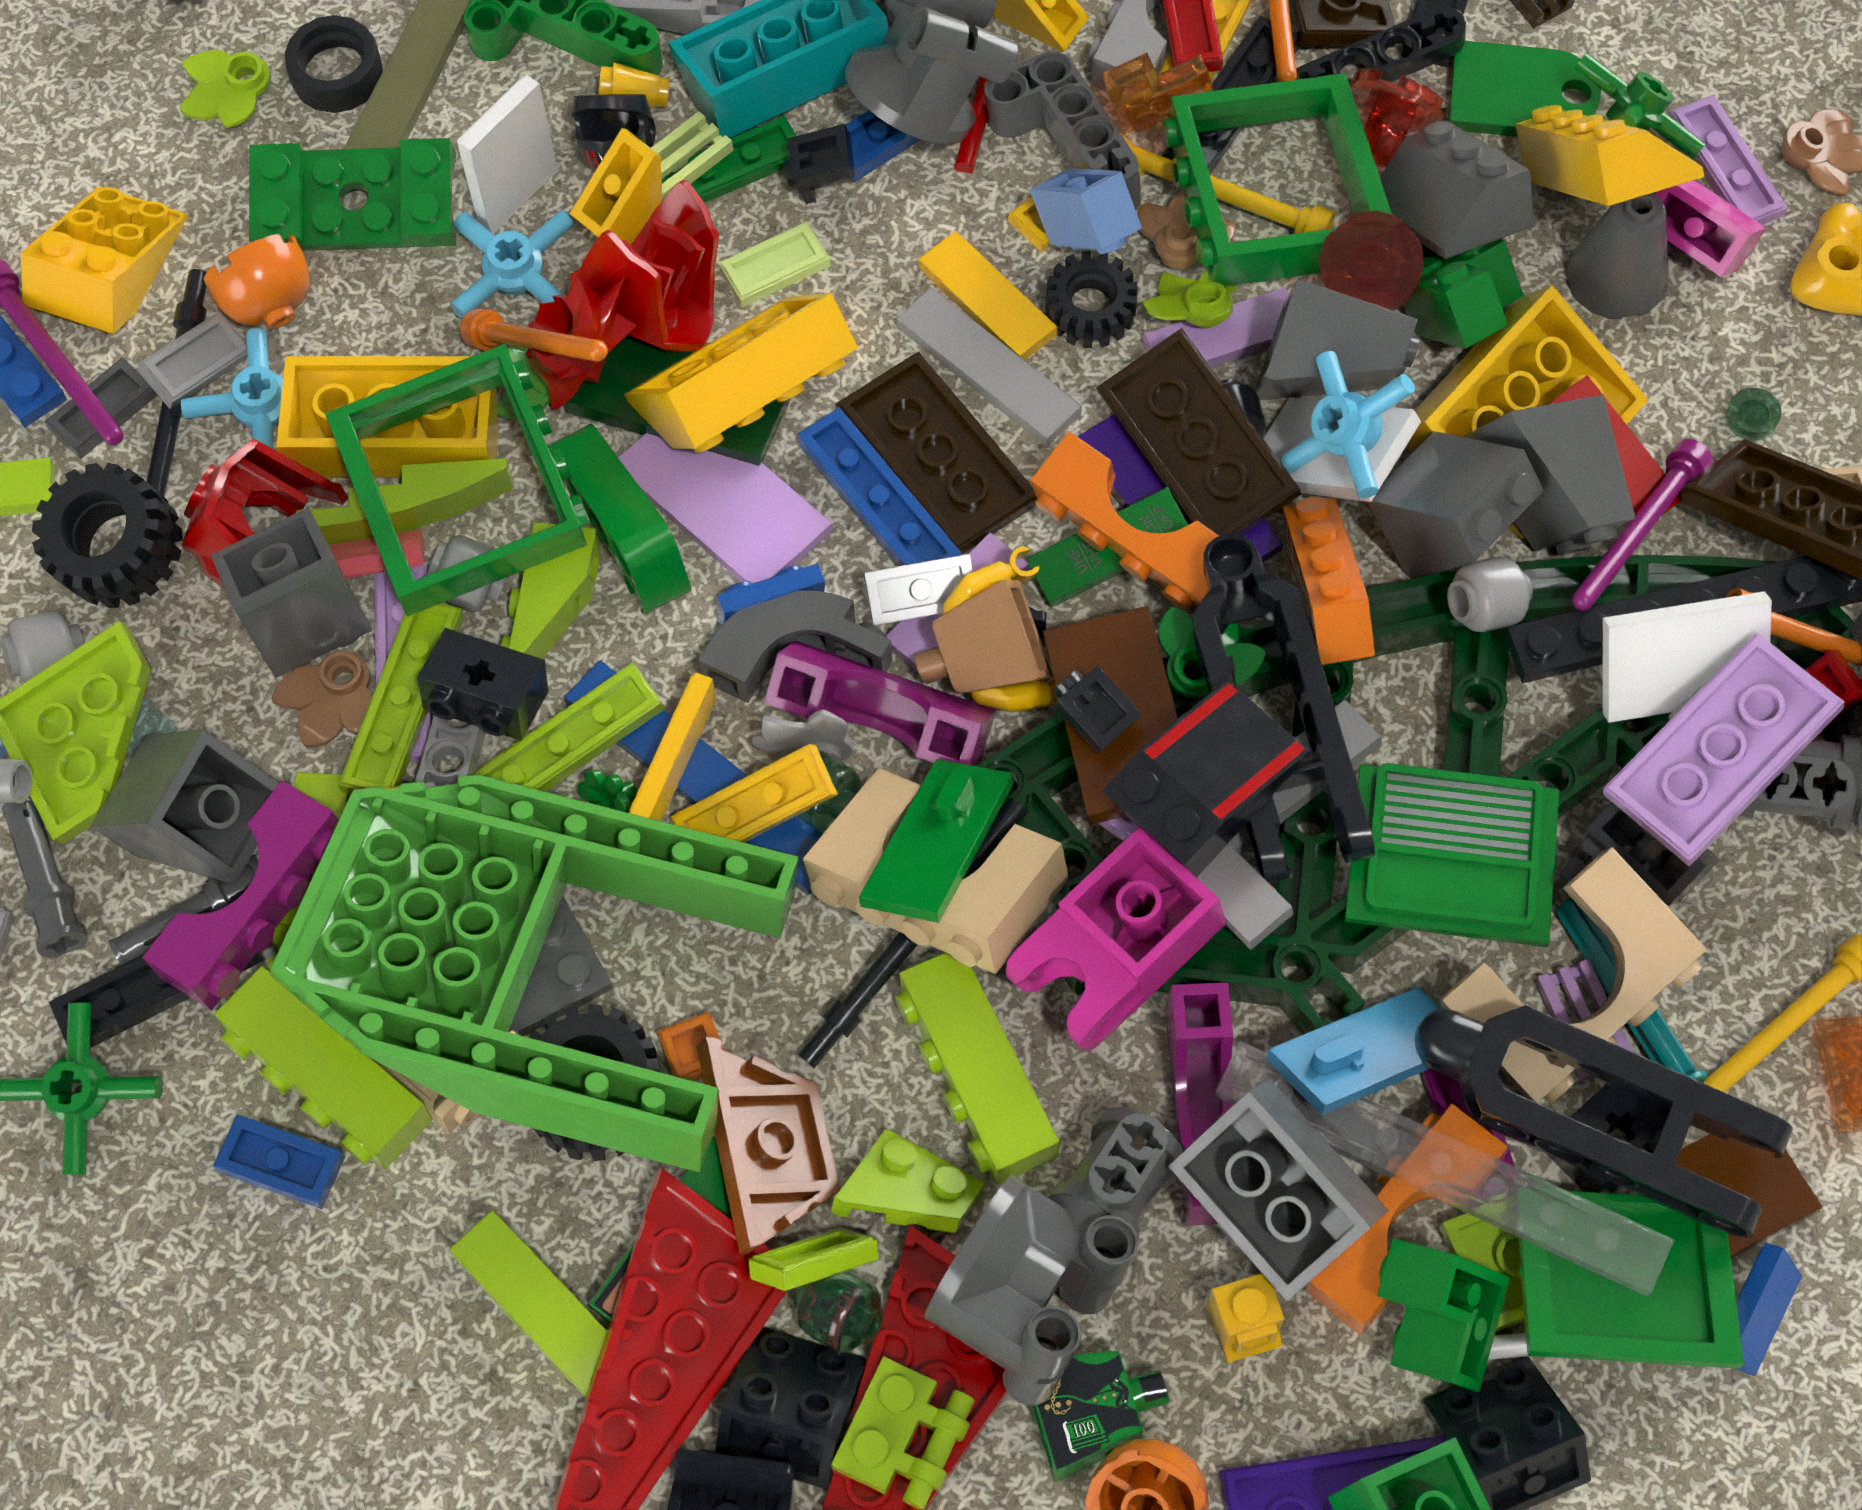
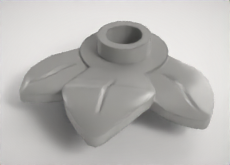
M826 710L815 712L807 719V722H793L765 715L762 719V734L752 737V744L757 749L781 757H785L808 744L816 745L825 767L827 763H830L827 765L828 767L836 766L841 761L848 759L853 753V742L849 738L847 723L842 718Z

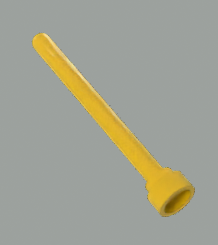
M1127 143L1137 157L1139 169L1174 182L1173 160ZM1210 175L1218 200L1294 228V234L1332 229L1336 212L1320 205H1315L1314 208L1305 206L1301 210Z
M1855 933L1836 949L1837 957L1832 961L1834 967L1702 1083L1726 1093L1849 983L1857 985L1862 981V935Z

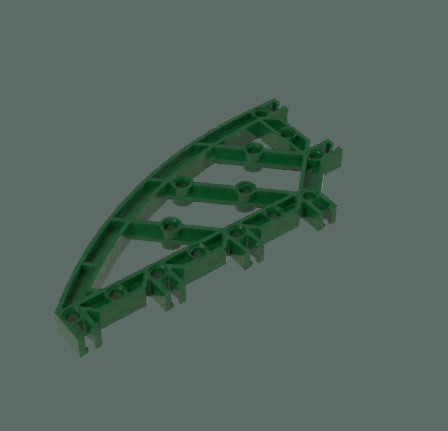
M1631 555L1593 606L1776 563L1777 561L1707 556ZM1603 556L1515 562L1528 575L1533 588L1532 598L1529 601V608L1525 617L1515 625L1578 610L1572 603V597ZM1457 571L1437 573L1366 588L1369 599L1375 656L1322 665L1328 686L1336 692L1331 694L1334 707L1344 700L1350 704L1351 690L1354 682V663L1386 654L1454 641L1449 707L1446 713L1447 733L1444 770L1499 777L1504 710L1508 701L1506 680L1509 648L1504 637L1508 627L1487 632H1473L1463 625L1462 622L1455 619L1449 608L1447 595L1450 583H1452ZM1840 607L1792 618L1856 641V638L1850 631L1855 622ZM1263 619L1239 627L1237 643L1259 646L1265 649L1266 654L1258 672L1249 681L1236 686V688L1247 697L1290 683L1274 624ZM1770 635V643L1775 647L1777 646L1787 657L1804 670L1825 654ZM1168 657L1162 659L1165 671L1169 661ZM1189 666L1183 670L1185 676L1191 680H1198L1203 677L1202 672L1197 667ZM1170 686L1178 719L1206 697H1184ZM1296 698L1292 736L1294 738L1305 731ZM1474 702L1481 704L1488 712L1481 714L1472 712L1465 704ZM1602 706L1506 778L1536 782L1548 781L1556 785L1560 790L1558 804L1559 819L1604 786L1616 763L1623 769L1670 721L1668 718L1670 713L1622 720L1634 723L1641 731L1630 732L1621 726L1620 721L1609 723L1603 715ZM1061 713L1056 718L1051 717L977 765V767L1013 774L1014 784L1012 789L1015 792L1006 797L999 812L1011 798L1016 800L1028 811L1027 815L1018 825L1062 843L1066 865L1077 866L1083 872L1080 876L1069 879L1052 900L1057 909L1060 908L1058 903L1103 861L1102 857L1051 798L1079 780L1064 717ZM1323 791L1282 823L1281 845L1289 870L1292 869L1293 877L1277 881L1276 891L1292 906L1293 915L1251 950L1230 929L1221 928L1157 990L1158 992L1169 993L1171 985L1228 982L1230 1001L1280 1007L1302 1035L1332 1023L1329 1018L1323 1021L1309 1002L1317 993L1324 995L1343 1014L1342 1019L1363 1010L1365 1005L1364 999L1341 973H1353L1409 930L1345 922L1347 895L1331 906L1337 838ZM1308 822L1313 823L1321 828L1323 833L1317 836H1309L1301 832L1297 825ZM1140 911L1139 913L1135 914L1134 917H1143L1146 915L1143 911ZM1296 966L1302 968L1308 974L1309 979L1304 982H1293L1284 976L1282 970L1287 967ZM1065 977V982L1078 997L1084 993L1083 981L1075 977Z

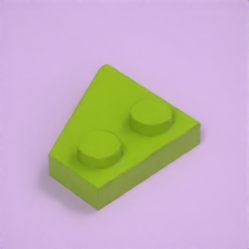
M886 1128L835 1196L830 1212L837 1216L848 1218L851 1209L884 1213L883 1223L903 1226L919 1224L930 1230L956 1233L978 1201L986 1182Z

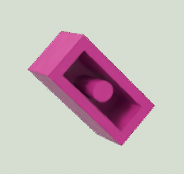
M1696 180L1657 191L1655 194L1661 199L1666 209L1667 241L1721 277L1739 270L1767 229Z

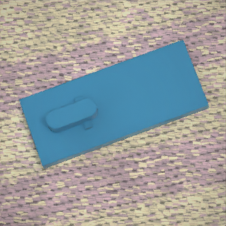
M1418 987L1272 1047L1268 1051L1266 1060L1321 1115H1324L1430 1069L1421 1061L1416 1052L1414 1039L1416 1029L1424 1017L1442 1008Z

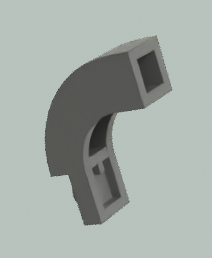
M799 590L736 612L715 632L700 655L698 665L700 674L713 678L715 688L749 703L766 673L775 665L778 652L795 641L887 672L892 663V644L886 634L876 626L869 623L856 624L853 600L828 592Z

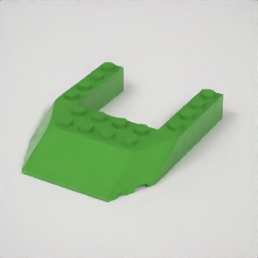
M482 775L458 777V784L425 788L424 781L401 784L394 789H384L381 787L353 790L270 972L277 982L359 1052L477 1114L700 1173L717 1125L719 1088L512 1034L508 1031L567 883L781 938L795 897L798 856Z

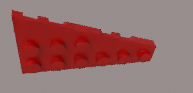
M663 1168L657 1170L552 1510H638L674 1458L676 1450L681 1448L744 1356L745 1351L748 1350L787 1293V1291L750 1279L749 1259L771 1249L762 1244L749 1254L740 1255L733 1221Z
M910 1225L896 1274H894L883 1317L878 1332H876L850 1415L848 1428L883 1356L937 1381V1389L929 1404L938 1409H945L953 1390L969 1395L975 1400L966 1419L970 1426L963 1441L955 1442L943 1470L947 1475L940 1488L941 1490L1008 1393L1003 1385V1372L1005 1370L1003 1367L924 1318L926 1309L955 1255ZM919 1424L906 1453L921 1459L934 1431ZM833 1470V1477L822 1509L919 1510L902 1500L911 1481L910 1479L896 1473L885 1495ZM940 1490L932 1491L924 1510L928 1509Z

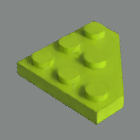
M120 621L0 698V738L11 759L25 760L29 764L32 772V787L29 795L52 840L62 845L90 828L119 780L152 670L130 628Z

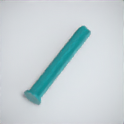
M1569 898L1559 906L1557 914L1584 957L1590 959L1600 982L1610 995L1616 978V960L1613 948L1602 930L1572 898ZM1658 1008L1636 1027H1633L1629 1021L1627 1022L1650 1060L1699 1082L1707 1079L1708 1074L1706 1071L1697 1070Z

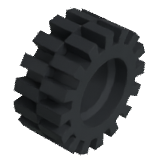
M1082 251L1081 261L1078 262L1074 254L1065 258V267L1058 263L1053 268V276L1049 275L1047 280L1045 310H1047L1046 316L1057 326V336L1061 337L1064 333H1067V343L1074 346L1078 338L1084 339L1083 348L1091 349L1093 340L1099 339L1102 348L1110 345V336H1113L1116 341L1123 338L1125 328L1130 330L1133 325L1137 307L1138 286L1137 281L1133 282L1134 273L1130 267L1123 271V261L1118 257L1111 264L1108 263V253L1099 254L1098 260L1091 259V251ZM1097 288L1103 290L1109 296L1111 303L1103 310L1085 311L1073 304L1072 297L1081 289Z

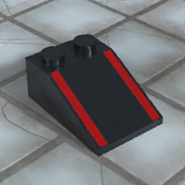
M1226 680L1141 748L1103 789V792L1120 811L1138 827L1140 826L1197 878L1311 753L1230 681Z

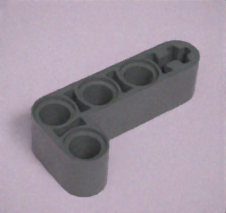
M1046 52L1014 65L1011 74L1003 83H996L990 80L985 82L984 94L991 130L996 135L1013 138L1045 125L1072 168L1122 171L1135 210L1139 207L1142 194L1137 157L1067 55L1060 52Z

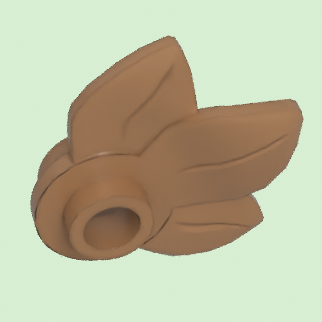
M1824 109L1815 112L1809 121H1797L1791 124L1783 135L1781 151L1783 157L1791 166L1807 170L1812 181L1818 187L1830 193L1845 196L1849 189L1848 174L1862 172V136L1851 133L1853 128L1851 116L1842 111Z
M1185 192L1176 195L1171 200L1169 207L1153 203H1143L1138 211V218L1142 226L1140 232L1147 238L1155 241V249L1162 263L1174 269H1187L1197 263L1196 240L1198 237L1195 228H1188L1184 215ZM1223 219L1229 242H1231L1235 236L1236 224Z
M336 651L327 655L319 666H299L289 672L278 684L271 699L278 706L299 710L298 731L302 744L307 748L319 747L330 743L338 737L343 728L358 735L373 696L368 689L371 680L370 670L364 659L359 655L347 651ZM345 672L353 674V678L349 682L342 685L335 684V679L339 674Z

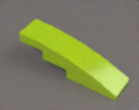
M507 458L401 465L402 484L378 485L398 533L415 530L477 507L512 490L513 479ZM349 487L348 507L310 509L328 544L373 537L354 487Z
M490 1210L455 1242L448 1251L516 1327L536 1345L555 1368L586 1399L607 1330L493 1210Z

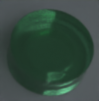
M1746 388L1737 392L1731 399L1726 411V422L1730 430L1742 439L1749 441L1763 440L1775 431L1781 419V406L1776 397L1770 392L1760 388Z

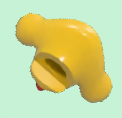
M1835 203L1818 220L1816 234L1797 264L1790 282L1792 297L1802 304L1815 309L1862 316V215L1859 209L1852 203Z

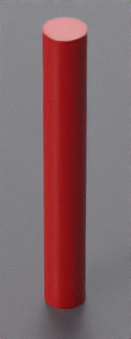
M982 77L978 78L972 100L975 123L967 137L961 141L954 165L956 171L971 174L974 171L988 120L984 86L987 79Z

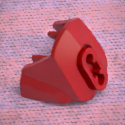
M687 180L678 182L655 209L631 245L625 240L621 241L611 230L601 233L585 257L581 267L571 273L568 282L569 291L579 276L602 297L626 275L616 312L637 325L629 335L665 350L697 351L702 348L709 339L714 322L715 265L719 242V233L713 225L708 207Z
M252 438L218 467L211 464L202 476L183 514L190 521L182 547L196 558L204 575L225 590L210 555L255 534L242 512L245 506H270L289 517L295 514L296 510L304 509L309 500L308 496L340 505L345 504L348 496L340 483L328 480L317 472Z

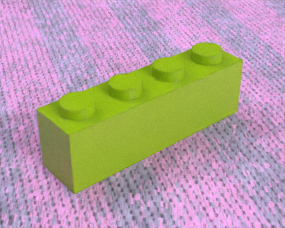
M945 952L900 972V988L902 993L895 995L897 1006L907 1026L917 1023L925 1039L924 1042L918 1045L928 1070L932 1075L941 1071L949 1090L942 1093L945 1104L954 1122L958 1124L965 1121L974 1140L967 1142V1147L979 1173L983 1174L990 1171L996 1185L1004 1183L1010 1175L1017 1177L1058 1158L1060 1141L972 967L961 964L951 954Z
M263 966L214 1014L225 1031L219 1037L220 1040L243 1061L250 1054L265 1066L259 1072L260 1075L279 1093L285 1095L292 1089L303 1098L305 1102L299 1108L322 1130L333 1124L345 1135L340 1144L364 1166L373 1159L386 1170L432 1121L424 1103L370 1057L359 1052L277 982Z

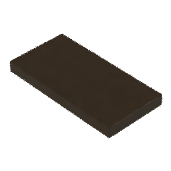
M1183 328L1096 387L1100 396L1161 481L1169 488L1172 496L1192 523L1199 521L1219 536L1233 533L1244 535L1302 494L1293 478Z
M919 351L835 404L836 409L840 408L962 554L979 544L989 533L994 534L1037 506L1035 504L1037 497L1029 481Z
M1744 439L1713 463L1705 473L1699 474L1682 488V504L1862 579L1861 485Z

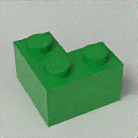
M1501 239L1447 259L1441 256L1423 258L1411 266L1410 273L1395 280L1407 315L1418 319L1414 329L1417 336L1465 349L1508 326L1503 307L1524 296L1506 242Z
M1393 1238L1389 1253L1382 1261L1380 1267V1286L1377 1297L1406 1307L1402 1322L1396 1328L1393 1336L1392 1345L1394 1352L1390 1365L1424 1377L1479 1392L1510 1277L1458 1255Z

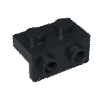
M677 1449L674 1458V1481L667 1510H791L794 1491V1466L790 1463L778 1462L765 1457L753 1459L718 1454L715 1451L706 1449L697 1451Z

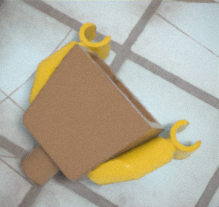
M1021 546L1016 548L1005 564L1002 561L992 563L963 576L943 603V615L932 622L938 646L915 655L917 670L926 684L949 676L953 689L957 694L970 693L972 699L977 704L1008 712L1047 707L1051 701L1054 704L1059 700L1052 692L1056 688L1054 678L1050 681L1049 685L1044 681L1053 677L1021 585L1030 582L1037 574L1040 566L1034 567L1030 571H1022L1015 563L1016 559H1021L1030 552L1028 547Z

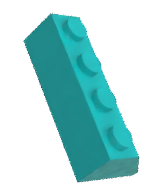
M759 0L668 42V45L698 111L706 117L708 125L713 123L719 129L720 136L726 135L728 138H731L846 84L845 68L854 51L864 46L882 45L889 29L885 13L873 0Z

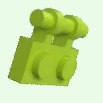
M883 1356L832 1461L831 1467L833 1470L885 1495L896 1473L910 1479L911 1481L902 1500L916 1509L924 1510L932 1491H939L947 1473L943 1468L955 1442H962L970 1424L966 1419L975 1400L961 1391L953 1390L945 1409H938L929 1404L937 1389V1381ZM919 1424L934 1431L921 1459L906 1453Z

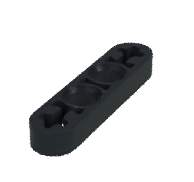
M1442 6L1434 8L1296 68V80L1321 77L1328 74H1341V69L1347 64L1360 63L1367 68L1365 75L1357 79H1348L1353 97L1357 98L1460 52L1466 41L1465 18L1459 10L1452 7ZM1443 27L1446 32L1452 31V35L1445 37L1444 34L1441 32L1436 33L1435 30ZM1419 36H1421L1422 44L1426 43L1427 47L1421 48ZM1398 43L1405 44L1412 49V53L1408 57L1400 60L1388 57L1385 51L1390 46Z

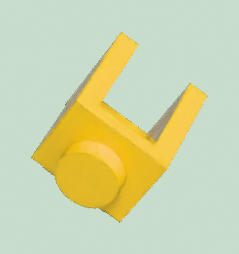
M1262 1273L1211 1289L1207 1306L1227 1363L1282 1347L1280 1329L1284 1322V1316L1273 1285Z

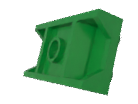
M451 139L400 140V147L303 150L300 143L249 145L250 243L280 234L283 242L287 243L290 234L295 236L302 251L456 246V230L452 210V170L456 164V151ZM361 189L368 193V201L362 208L348 210L342 206L343 198L349 191Z

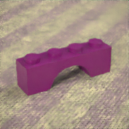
M799 641L793 642L778 652L764 701L765 704L805 718H809L819 710H826L846 722L871 727L899 739L908 745L918 758L933 763L936 759L972 766H976L981 761L996 713L995 709Z
M281 780L248 822V826L252 830L258 844L259 861L255 876L245 892L230 905L215 912L197 915L177 913L144 954L143 960L162 980L212 1011L221 999L233 992L239 982L241 972L255 954L267 948L274 937L276 927L289 910L297 907L302 902L339 821L334 812Z
M1228 982L1171 985L1166 1002L1165 1013L1177 1141L1180 1143L1183 1152L1234 1105L1232 1089L1233 1027ZM1181 1182L1185 1226L1218 1224Z

